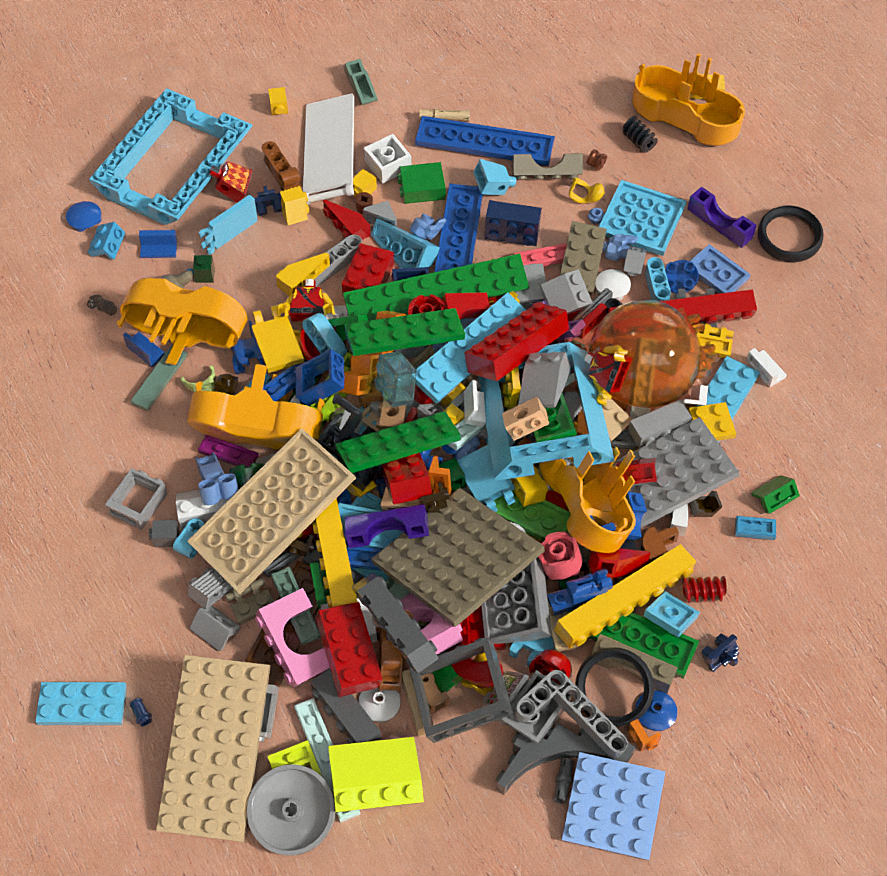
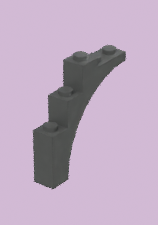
M558 723L555 729H549L545 739L542 738L538 744L517 731L512 739V743H514L513 752L515 753L512 754L507 763L509 765L507 770H502L496 779V782H498L497 791L504 795L512 784L529 770L543 763L561 758H578L579 752L628 763L636 747L628 743L626 750L621 756L612 758L582 728L578 735ZM596 726V730L599 733H606L602 726ZM611 742L614 749L621 750L618 742Z

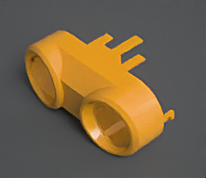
M573 422L574 427L576 429L578 426V422ZM576 431L577 435H575V436L584 435V434L579 433V432ZM617 447L613 450L614 462L620 454ZM629 450L619 467H613L614 462L592 465L594 459L590 451L587 452L577 469L575 466H568L563 459L539 462L540 472L544 480L554 491L562 494L571 513L567 520V529L570 535L580 545L589 550L599 553L615 552L620 549L635 527V515L625 497L635 481L630 476L625 482L622 476L635 457L632 450ZM613 522L616 529L615 531H610L599 526L597 523L603 526Z

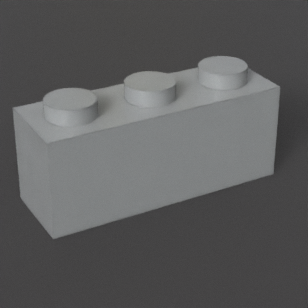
M679 400L631 420L628 431L640 449L691 422L692 417L682 401Z

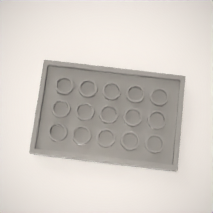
M699 417L672 431V433L665 437H661L648 446H643L633 452L635 456L633 460L655 457L657 482L633 484L628 492L642 494L647 512L644 513L641 520L642 528L739 477L740 474ZM625 456L615 461L612 466L615 467L616 462H622Z

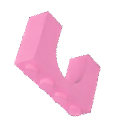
M303 588L259 609L255 613V621L258 627L263 628L266 634L264 636L266 643L269 647L272 646L275 652L274 658L279 666L282 665L285 671L284 678L293 688L330 669L324 648L309 655H300L291 651L285 644L283 629L286 622L312 607Z
M411 593L400 600L404 606L403 609L411 612L417 622L419 620L430 622L420 631L428 641L431 640L438 649L435 652L437 655L463 641L460 633L462 631L460 624L454 627Z

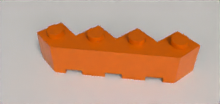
M380 311L377 312L375 320L405 316L406 314ZM394 350L359 356L352 355L351 371L344 372V389L338 392L352 395L368 394L371 389L370 383L373 378L377 379L384 368L382 363L385 358H390Z

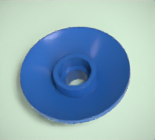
M654 690L653 699L648 710L638 719L640 724L652 731H663L670 728L677 718L676 703L668 694ZM643 694L637 700L635 709L640 704ZM658 705L661 710L657 711L653 706Z

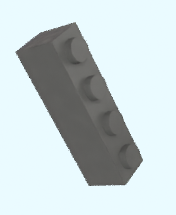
M330 669L311 681L312 690L310 691L317 701L321 700L324 704L322 706L323 710L329 717L333 716L336 720L335 726L340 733L345 732L348 736L347 742L349 744L381 740V731L352 694L338 697Z

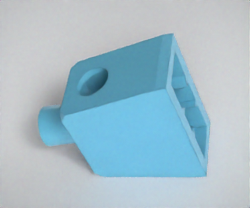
M479 159L473 174L481 194L504 195L509 187L516 185V177L509 176L504 165Z

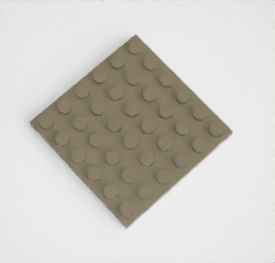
M461 488L449 496L450 499L446 500L447 508L427 514L429 536L409 539L403 533L371 558L376 567L454 627L460 624L545 551L542 544Z

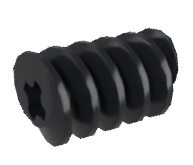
M632 116L624 124L622 132L642 152H649L657 144L658 139L655 138V133L651 132L650 128H646V125L642 124L641 120H637V116Z

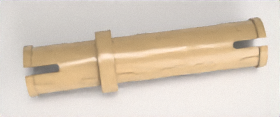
M420 109L419 120H421L422 116L453 121H470V110Z

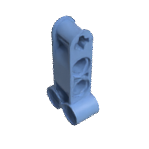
M214 452L212 455L202 458L195 457L196 465L202 478L198 487L204 505H214L222 498L229 500L239 491L235 475L224 474Z

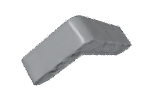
M350 235L327 251L330 266L314 279L316 281L315 287H318L352 262L359 244L362 243L360 236Z
M553 670L519 700L514 709L516 720L525 723L530 721L554 699L608 756L618 758L628 746L626 737L559 670ZM557 679L560 682V686H554L550 680ZM535 693H542L545 696V700L537 699ZM570 694L574 696L575 701H568L565 695ZM520 707H527L530 713L523 714L520 711ZM581 710H587L590 713V718L583 717ZM596 726H602L606 733H599L596 730ZM611 742H618L621 750L614 749Z

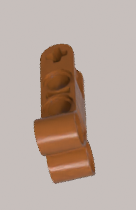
M272 141L263 143L261 148L265 155L264 162L280 185L281 191L294 189V187L298 186L301 187L298 170L296 167H291L277 144Z
M405 610V612L408 614V616L412 619V618H413L412 613L409 612V611H407V610ZM372 616L373 625L381 629L379 668L383 680L378 688V692L393 690L400 693L403 654L394 647L391 641L387 640L385 630L376 623ZM383 682H396V684H384Z

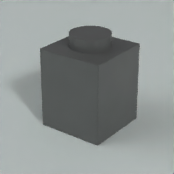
M177 520L153 521L152 528H149V540L153 541L154 547H173L180 531Z

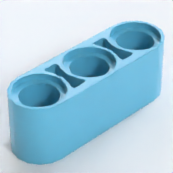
M652 257L648 259L645 270L651 301L669 300L671 291L664 264L660 258Z
M317 313L303 321L304 331L320 354L332 349L342 357L346 355L345 344L322 313Z

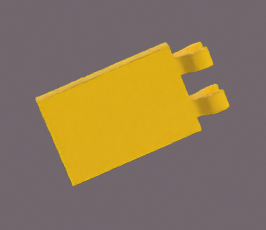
M277 305L271 306L273 320L266 322L263 321L260 310L254 311L255 325L251 326L268 373L304 363V357L288 316L282 317L281 313L277 315Z

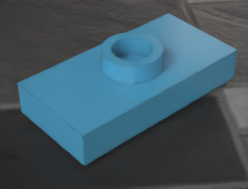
M736 516L735 536L775 540L776 519Z

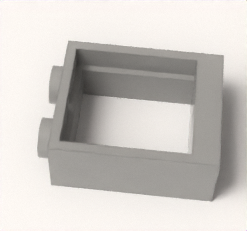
M131 468L105 504L108 514L142 530L167 495L165 484L158 478L153 479L141 470L136 471ZM135 484L155 492L141 513L122 505V502Z

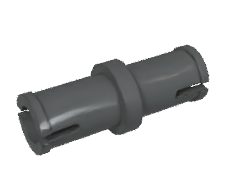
M561 758L559 774L555 778L557 784L553 801L562 804V800L563 804L567 803L569 786L573 782L571 775L574 760L566 758V761L565 758Z

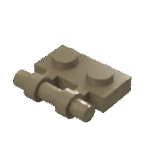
M263 578L254 580L241 594L234 588L231 592L225 594L227 601L233 599L237 601V603L230 606L239 625L256 617L255 613L259 609L274 602L268 589L261 592L259 590V587L265 585ZM252 591L254 594L248 598H242V595Z

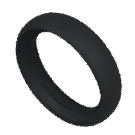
M792 205L779 206L768 211L762 217L757 232L762 248L772 257L785 262H801L813 257L819 251L824 238L823 227L818 218L810 211ZM777 217H797L811 226L815 240L809 248L803 251H785L776 247L769 240L766 233L767 225Z
M604 648L591 654L582 663L576 676L575 685L587 697L585 690L586 678L590 669L597 662L606 658L616 657L632 663L640 672L644 683V693L640 704L635 710L624 716L612 717L605 715L615 727L626 726L630 722L640 719L648 710L654 695L653 677L646 663L635 653L623 648ZM583 710L590 717V713L587 710Z

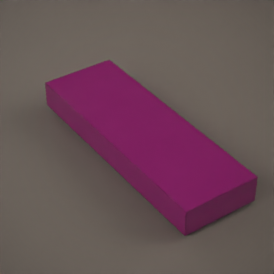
M205 435L198 448L199 453L209 456L214 452L218 460L234 466H251L259 457V454L255 451Z

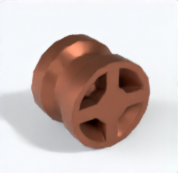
M593 149L586 163L589 166H595L597 170H601L607 160V155L600 154L598 150Z
M367 192L359 193L356 196V210L363 214L365 207L373 205V197Z

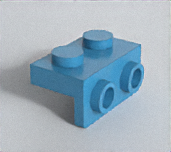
M115 222L99 225L87 253L92 257L105 254L111 260L115 259L125 231Z

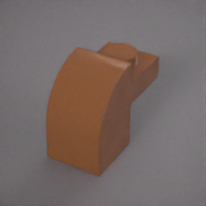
M653 526L646 531L642 540L641 551H650L648 564L668 552L665 547L666 545L677 542L679 531L676 526L671 528L665 527L659 532Z

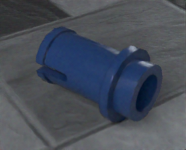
M137 698L130 702L129 706L137 718L136 723L140 724L141 727L152 722V714L147 711L143 700Z

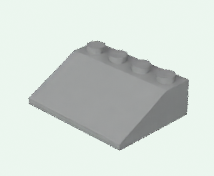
M537 557L481 605L484 635L493 644L534 641L552 637L545 573L539 557Z

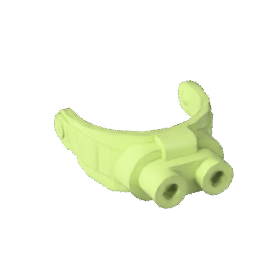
M211 365L209 368L212 373L207 380L203 381L201 391H214L215 372L214 367ZM181 377L180 380L187 389L196 392V383L187 382L184 377Z

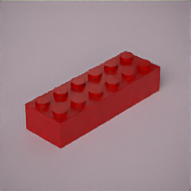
M542 302L533 304L532 307L523 311L516 318L510 320L507 324L498 328L497 331L464 352L468 373L498 381L525 362L530 354L539 352L569 330L567 310L557 306L546 305Z

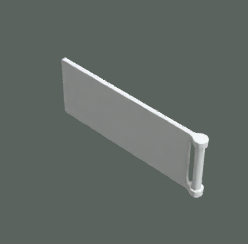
M353 93L306 105L303 192L305 191L308 197L307 205H310L311 202L342 195H354ZM346 186V188H341L309 196V194Z

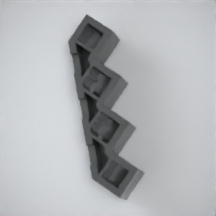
M371 573L353 585L352 589L360 602L368 608L376 623L385 630L394 647L401 651L411 669L419 673L439 659L435 653L438 649L419 630L421 628L417 621L408 616L399 598H394L390 593L384 579Z

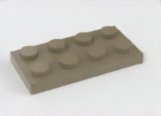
M572 221L560 276L579 269L589 295H593L607 228Z

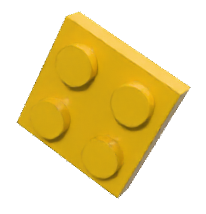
M518 367L506 374V382L502 383L501 394L504 395L503 408H506V411L517 406L521 390Z
M726 402L689 408L688 412L692 417L691 421L700 417L717 441L736 437V431Z

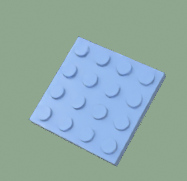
M579 752L562 840L649 860L666 771Z

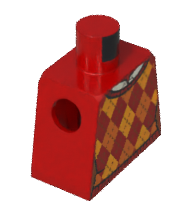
M226 161L221 168L214 165L211 167L209 175L217 178L215 188L236 203L241 201L246 195L252 169Z

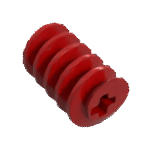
M714 576L712 580L710 577H705L704 581L702 577H697L696 581L693 577H690L688 582L684 577L682 579V590L687 603H690L691 597H694L696 603H698L699 597H702L703 602H706L708 596H710L712 602L715 601L716 596L722 602L727 592L725 576H722L720 580L717 576Z

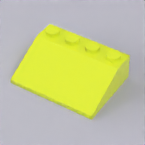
M414 737L328 746L331 784L336 813L424 802Z

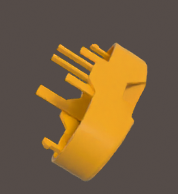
M699 53L696 55L693 72L690 73L691 61L686 59L684 60L682 72L662 65L645 67V64H641L639 66L640 71L637 73L634 82L632 103L641 116L651 122L663 121L693 134L697 142L711 146L730 143L739 135L745 115V107L738 97L717 88L720 78L719 73L713 72L712 81L708 77L711 58L707 59L704 75L697 73L701 57ZM690 92L703 97L707 103L698 104L689 100Z
M142 278L130 286L120 306L121 318L116 322L119 328H122L126 321L137 330L150 334L149 342L151 343L154 342L156 336L164 335L161 341L162 345H166L168 339H170L173 347L165 363L176 365L184 347L190 348L200 342L220 348L235 346L247 323V313L233 297L217 289L204 286L194 291L180 288L164 278Z
M256 364L251 387L244 386V390L236 395L201 391L203 382L199 381L196 383L195 388L197 390L192 394L187 423L193 429L205 435L232 444L244 443L280 450L301 428L318 442L323 421L321 410L325 403L319 398L318 407L315 409L302 404L286 402L287 394L281 397L278 402L273 401L266 390H263L267 366Z

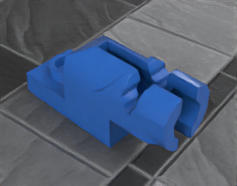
M607 569L568 581L566 589L548 594V601L554 616L577 609L593 599V597L604 594L612 589L613 584L611 578H607Z

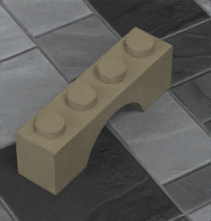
M583 153L564 154L561 161L551 168L539 166L533 160L531 154L512 155L513 176L517 175V179H527V175H534V179H544V175H551V178H561V175H568V178H578V175L583 174Z
M602 634L599 635L592 654L601 649L612 647L623 648L635 653L648 666L653 677L654 689L668 694L678 667ZM611 657L596 663L607 669H625L642 678L638 669L632 663L622 658Z

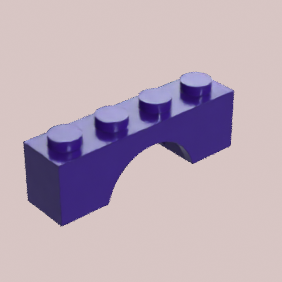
M701 186L690 196L687 210L736 245L743 248L753 239L756 224L743 215L739 218H733L725 214L718 206L715 195Z
M425 505L345 517V537L349 549L369 546L375 536L387 530L401 531L409 539L429 536L428 516Z

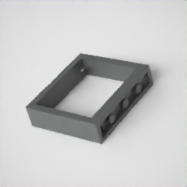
M488 637L476 639L474 643L466 646H457L453 651L438 654L439 659L419 673H416L410 667L425 734L433 743L513 714L495 646ZM485 652L498 702L433 725L422 676Z

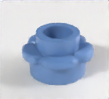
M593 208L589 211L588 218L591 223L600 224L605 213L600 208Z

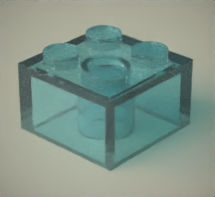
M400 351L380 354L376 364V389L383 395L391 407L413 404L416 369Z

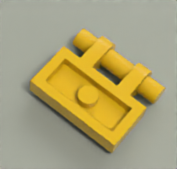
M697 324L696 331L703 332V334L696 332L693 352L722 358L731 356L733 340L726 337L733 338L734 331L727 330L725 327H711L710 324Z

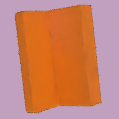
M434 456L428 472L432 494L439 492L437 482H442L443 488L447 487L450 496L452 494L450 469L439 468L438 456Z

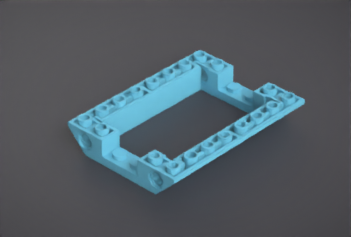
M166 88L90 177L89 181L108 200L164 225L178 221L213 177L209 175L211 167L213 165L221 167L252 128V124L224 112L219 118H215L197 110L195 100ZM174 119L220 139L172 201L158 193L151 199L130 189L128 180L124 179Z
M570 342L547 345L537 352H566L571 370H574L588 433L585 435L510 447L502 416L504 411L499 382H506L505 376L498 381L479 376V383L482 385L480 389L481 392H484L486 428L495 481L535 475L533 463L569 457L573 458L574 466L578 468L588 451H590L594 459L592 465L614 462L602 405L597 403L599 393L592 381L593 379L588 376L591 365L584 361L588 353L587 351ZM526 361L520 364L518 368H524Z

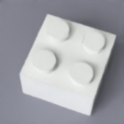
M394 134L364 147L365 163L382 184L397 177V174L400 173V166L412 165L410 153Z

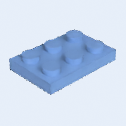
M710 244L690 260L698 270L699 279L711 288H714L719 294L735 292L750 279V273Z

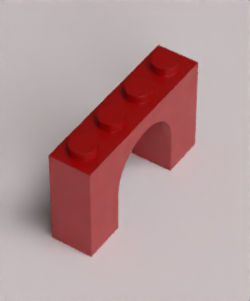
M487 292L445 293L442 298L445 310L456 308L460 320L478 318L490 308Z

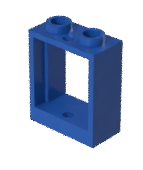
M330 349L296 367V398L305 405L311 406L319 402V398L323 400L344 389L343 357ZM329 369V379L314 386V377Z

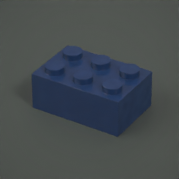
M489 200L485 220V239L537 247L542 208Z

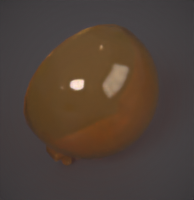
M636 300L620 305L604 316L594 330L588 352L595 354L597 350H603L607 346L619 345L623 350L628 351L627 354H624L625 356L633 358L621 390L609 393V395L622 403L635 407L654 408L666 406L688 393L697 379L710 376L712 371L711 364L719 361L721 358L719 354L706 356V354L714 352L716 349L714 344L705 346L700 344L697 333L704 331L705 325L704 323L692 325L700 321V315L693 314L687 316L683 308L676 309L656 300Z

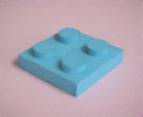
M665 591L645 610L643 616L669 633L679 637L698 618L700 612Z

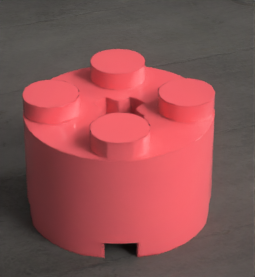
M554 532L547 535L542 542L545 551L538 556L545 574L551 580H562L577 576L582 566V556L576 539L565 532Z

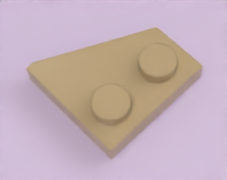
M607 399V406L602 405L611 443L629 426L630 421L633 419L612 399Z

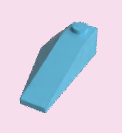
M376 219L371 232V236L382 249L394 252V261L399 266V269L430 268L434 264L440 247L380 219Z

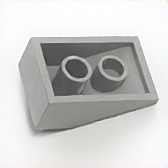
M566 352L533 353L529 355L524 365L518 405L538 397L544 408L556 407L572 371Z
M537 670L512 703L513 714L501 719L502 722L536 744L540 742L565 711L553 699L530 721L522 723L516 720L514 709L519 700L546 677ZM550 680L554 686H560L556 682ZM535 693L537 699L545 700V696L542 693ZM566 694V699L570 701L572 695ZM520 707V711L523 714L530 713L527 707Z

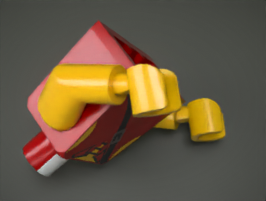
M306 279L304 287H296L294 293L284 303L277 305V315L285 313V316H288L289 312L292 322H303L317 313H322L325 317L328 313L335 315V310L329 296L322 292L321 287H315L316 281L313 279Z
M619 345L607 346L603 350H597L595 354L588 352L584 359L586 363L591 365L588 376L593 379L592 381L598 390L597 403L607 406V399L610 400L612 397L609 393L621 390L633 359L625 356L624 354H627L628 351L623 350Z

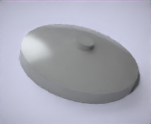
M301 765L279 766L267 772L253 787L247 804L249 827L257 841L266 849L287 856L304 854L319 846L328 836L336 813L334 796L329 784L320 774Z

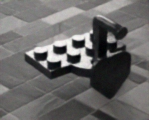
M336 393L332 403L334 405L338 404L351 414L343 428L340 429L337 427L343 417V414L340 413L326 427L318 443L329 453H334L338 457L337 460L344 466L336 451L335 444L377 431L368 426L361 435L354 432L363 418V413L358 407ZM329 436L333 438L331 444L326 441ZM381 465L352 473L356 479L351 484L363 492L381 472Z

